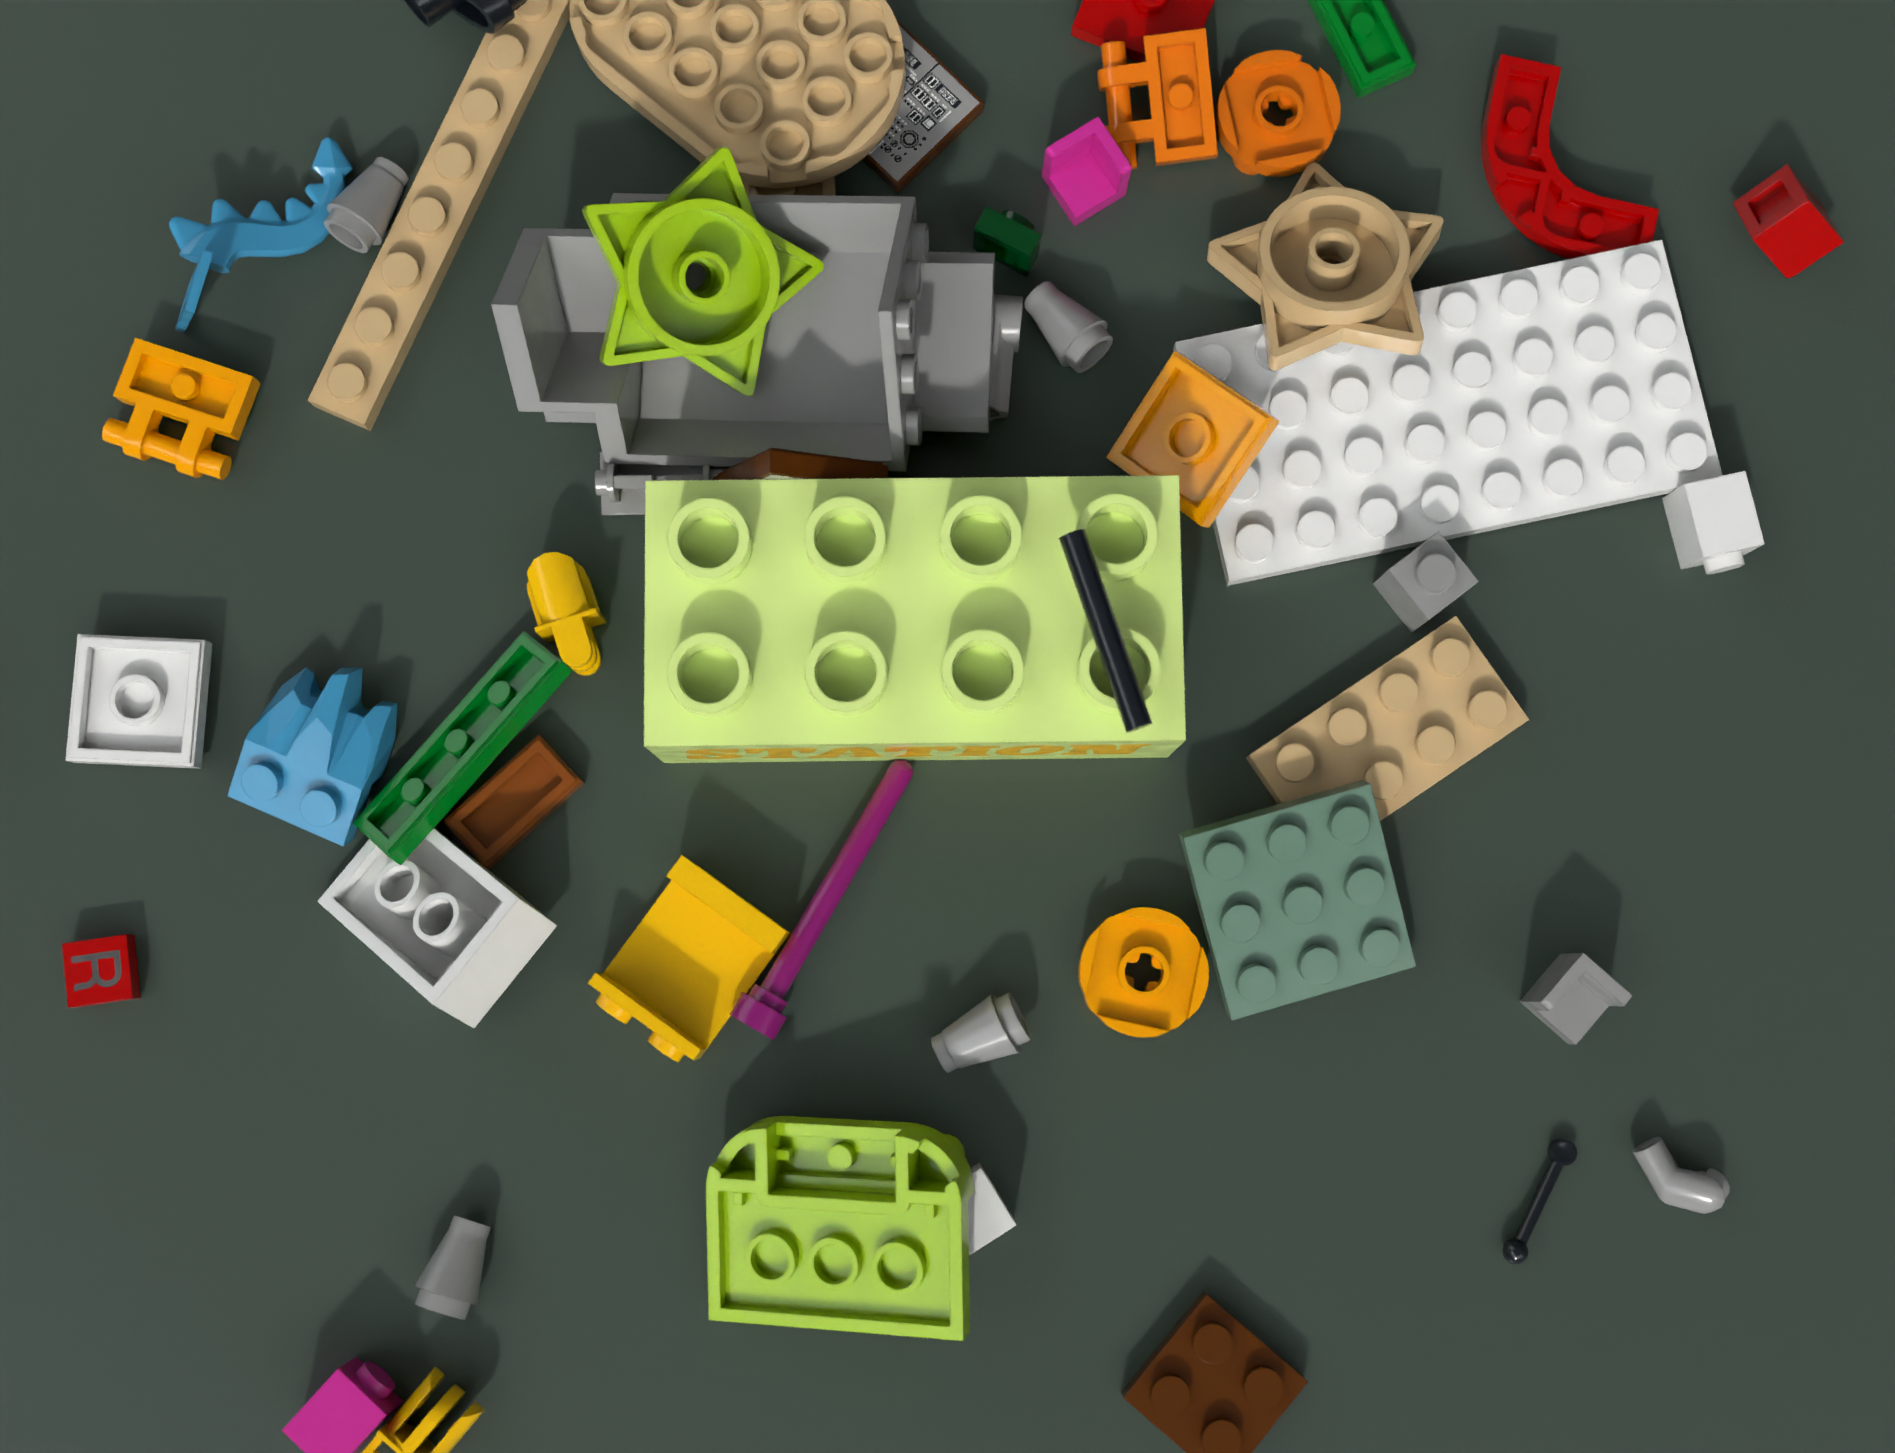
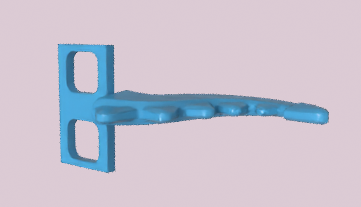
M326 137L321 141L311 167L323 177V184H309L305 188L306 194L314 203L311 208L297 198H289L285 203L286 220H281L273 205L269 201L261 200L257 203L250 217L244 218L227 201L217 199L212 205L211 224L209 225L178 216L171 218L169 229L180 249L179 255L186 260L196 263L177 320L176 331L184 333L195 313L208 269L227 274L230 272L234 262L240 257H286L302 254L323 242L330 234L324 226V221L329 215L327 205L346 188L345 176L354 169L339 145L332 138Z

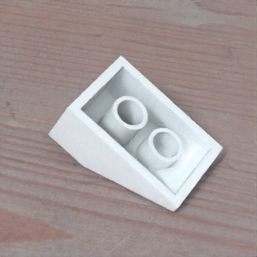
M435 827L402 865L389 858L369 839L317 901L430 1003L472 1028L477 1026L557 927L554 922Z

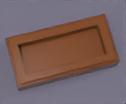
M538 735L444 820V823L485 868L491 869L584 785L585 782L542 736Z

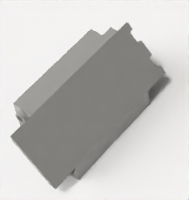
M613 193L609 204L663 201L669 194ZM747 195L756 220L761 226L824 263L822 272L777 309L768 320L765 327L755 390L753 395L749 397L738 393L682 356L615 366H606L600 361V352L616 288V281L590 229L524 228L491 303L518 412H544L546 422L596 423L605 464L703 466V464H710V466L732 467L767 449L779 448L882 462L883 465H887V471L906 472L910 446L921 445L922 431L989 433L995 253L929 252L928 223L917 222L916 197ZM691 263L687 268L685 280L688 288L696 289L703 284L705 273L700 265Z

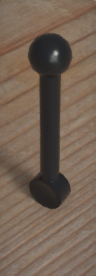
M1556 1139L1549 1145L1548 1156L1551 1162L1515 1237L1503 1245V1256L1511 1264H1521L1528 1258L1529 1251L1526 1244L1563 1166L1572 1164L1577 1158V1148L1569 1140Z

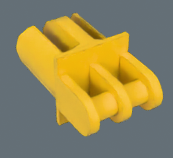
M559 552L543 553L533 560L527 570V592L538 625L534 627L535 632L546 642L555 640L561 659L577 674L583 676L592 675L597 672L601 665V655L592 628L607 622L600 613L590 578L585 569L575 562L572 557Z
M434 1367L391 1420L376 1433V1436L362 1453H380L377 1450L384 1442L396 1453H450L485 1410L475 1401L451 1426L443 1439L435 1447L429 1440V1437L454 1409L466 1392L457 1384H454L416 1428L408 1424L407 1422L427 1401L446 1376L439 1368Z

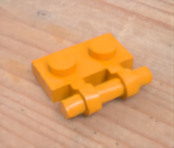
M135 338L113 393V396L122 403L135 406L129 423L109 418L103 427L102 439L105 442L122 447L125 455L143 461L154 457L175 464L176 470L179 473L194 478H200L205 474L224 480L230 472L232 459L230 456L211 450L215 433L239 441L261 383L251 375ZM163 416L188 424L182 441L159 433L158 427Z

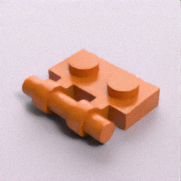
M1206 28L1143 36L1146 62L1127 64L1124 41L1101 44L1103 68L1097 71L1099 91L1105 92L1109 125L1105 127L1130 163L1132 170L1138 168L1135 145L1143 142H1154L1156 166L1215 159L1218 157ZM1148 85L1151 119L1133 121L1130 88Z

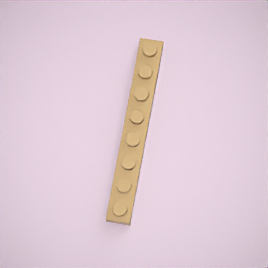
M527 0L525 4L514 11L515 18L493 34L486 32L308 398V401L314 407L371 431L569 20V0Z

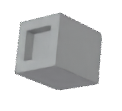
M1564 953L1558 955L1519 1002L1567 1044L1576 1045L1609 1006L1624 1007L1632 998V995L1586 954Z

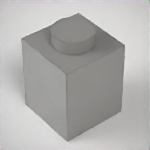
M1438 531L1388 569L1373 585L1412 633L1479 581Z

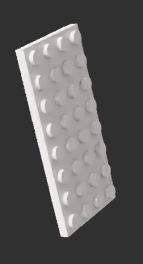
M1662 240L1415 291L1413 293L1424 333L1422 348L1418 355H1408L1340 342L1273 371L1268 366L1263 324L1177 341L1173 348V351L1185 355L1280 420L1213 521L1227 586L1420 546L1438 531L1445 540L1668 494L1685 483L1723 476Z

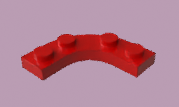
M1501 54L1494 67L1483 119L1481 156L1484 173L1492 195L1509 221L1535 244L1566 259L1653 242L1659 209L1598 196L1575 186L1558 169L1550 150V120L1561 67Z

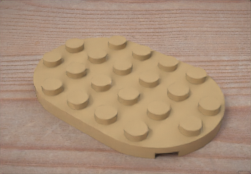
M569 0V21L582 56L599 80L701 163L715 149L720 147L729 148L743 184L764 188H794L822 182L854 166L878 145L894 122L901 105L906 81V62L901 31L895 15L886 0Z

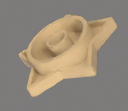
M1313 162L1307 165L1289 198L1272 212L1267 221L1210 241L1207 261L1260 304L1269 369L1273 371L1340 342L1402 354L1418 355L1422 348L1424 333L1411 280L1438 241L1444 220L1441 216L1392 210L1381 200L1370 194L1344 187L1318 163Z

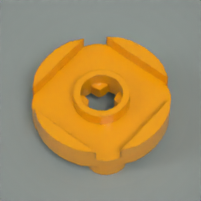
M1150 907L1131 908L1108 917L1088 936L1079 957L1078 980L1085 1003L1106 1026L1119 1033L1145 1038L1157 1037L1179 1027L1186 1019H1189L1199 1009L1206 995L1209 981V965L1203 947H1200L1197 937L1179 917L1161 909ZM1140 953L1152 956L1151 966L1161 970L1159 981L1148 982L1144 992L1134 989V978L1125 975L1126 964L1137 963Z

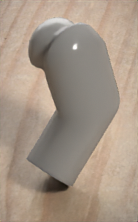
M1662 1137L1649 1139L1632 1150L1657 1196L1665 1204L1701 1214L1711 1213L1722 1208L1725 1199L1730 1193V1185L1727 1178L1720 1171L1709 1168L1707 1172H1696L1679 1168Z

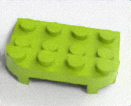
M798 1116L764 1118L738 1133L724 1146L716 1162L710 1165L706 1179L709 1320L964 1341L970 1333L968 1199L975 1192V1184L971 1168L965 1158V1150L962 1143L952 1135L943 1134L934 1128L918 1123Z

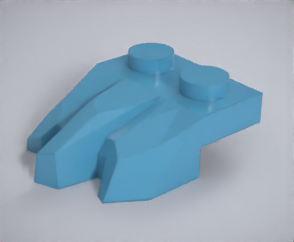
M305 667L280 687L245 738L227 796L338 845L345 846L354 840L357 827L353 822L363 812L372 784L384 775L396 738L397 703L381 701L371 710L364 708L361 702L363 668H340L331 675L322 691L318 687L315 673Z

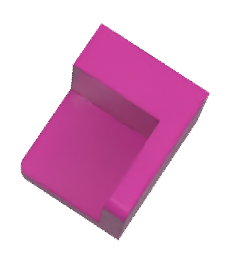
M1096 117L1045 149L1041 177L1072 224L1076 226L1126 195L1132 168L1100 118Z

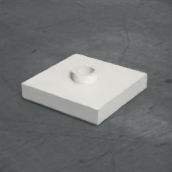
M78 634L65 761L86 764L202 769L213 643L200 639Z

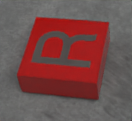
M123 934L62 943L68 1008L141 998L135 935Z

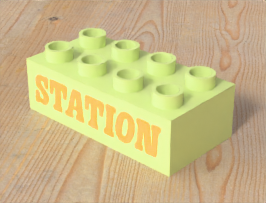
M1179 475L645 481L644 747L664 763L895 761L899 759L1169 757L1186 740ZM1080 529H1085L1153 723L1126 733L1059 540L1061 536Z

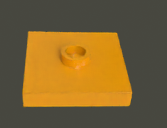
M1174 351L1106 458L1131 476L1179 475L1180 511L1200 526L1209 528L1280 420L1185 355Z

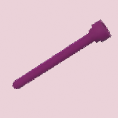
M899 759L890 764L761 987L754 984L749 994L742 992L730 1012L731 1016L772 1040L776 1038L787 1017L782 1015L788 1004L783 998L913 776V768L908 761Z

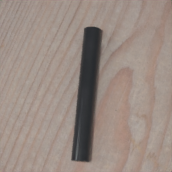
M1085 529L1067 533L1061 536L1059 540L1126 733L1147 727L1153 723Z

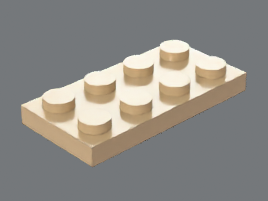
M1455 616L1248 755L1246 759L1277 804L1365 780L1371 784L1381 821L1523 725L1529 718L1457 616Z

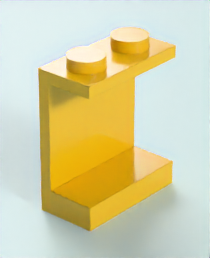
M683 855L680 856L666 875V877L671 879L670 883L604 973L595 972L588 982L589 985L601 993L595 1001L599 1007L624 1024H627L632 1016L653 1031L647 1041L664 1055L678 1063L684 1055L693 1061L703 1056L731 1017L730 1012L741 993L747 994L791 934V932Z

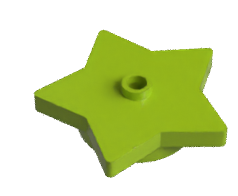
M720 147L715 149L663 201L585 205L582 209L583 216L616 281V288L601 347L600 361L606 366H615L682 356L738 393L748 397L753 395L765 327L768 320L777 309L822 272L824 263L757 222L729 148ZM691 263L700 265L705 273L703 284L696 289L688 288L685 280L687 268Z

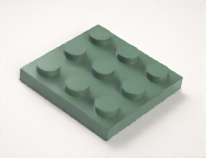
M1360 780L1179 833L1225 1011L1231 1020L1416 967L1372 787L1369 782Z

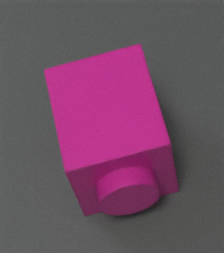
M355 1357L339 1367L282 1431L304 1453H357L403 1401L393 1392L396 1388L395 1383L385 1370L371 1361L363 1363Z

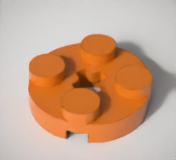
M1269 50L1254 54L1244 59L1234 69L1233 75L1225 82L1215 107V127L1221 145L1232 157L1235 167L1242 173L1248 175L1261 174L1270 177L1290 176L1304 171L1307 165L1318 162L1325 156L1340 121V98L1331 77L1321 67L1316 71L1311 65L1301 62L1302 55L1287 50ZM1278 101L1280 109L1291 110L1293 117L1286 119L1284 126H1275L1272 122H1267L1263 114L1267 112L1269 102Z

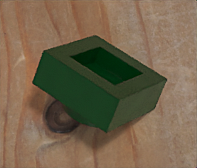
M986 206L974 227L973 250L995 253V261L1027 277L1039 256L1042 234L1034 231L1033 224L1020 214L1009 210H1004L1000 214Z

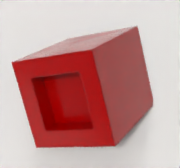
M1788 164L1733 202L1752 240L1786 278L1794 277L1844 243L1822 204Z

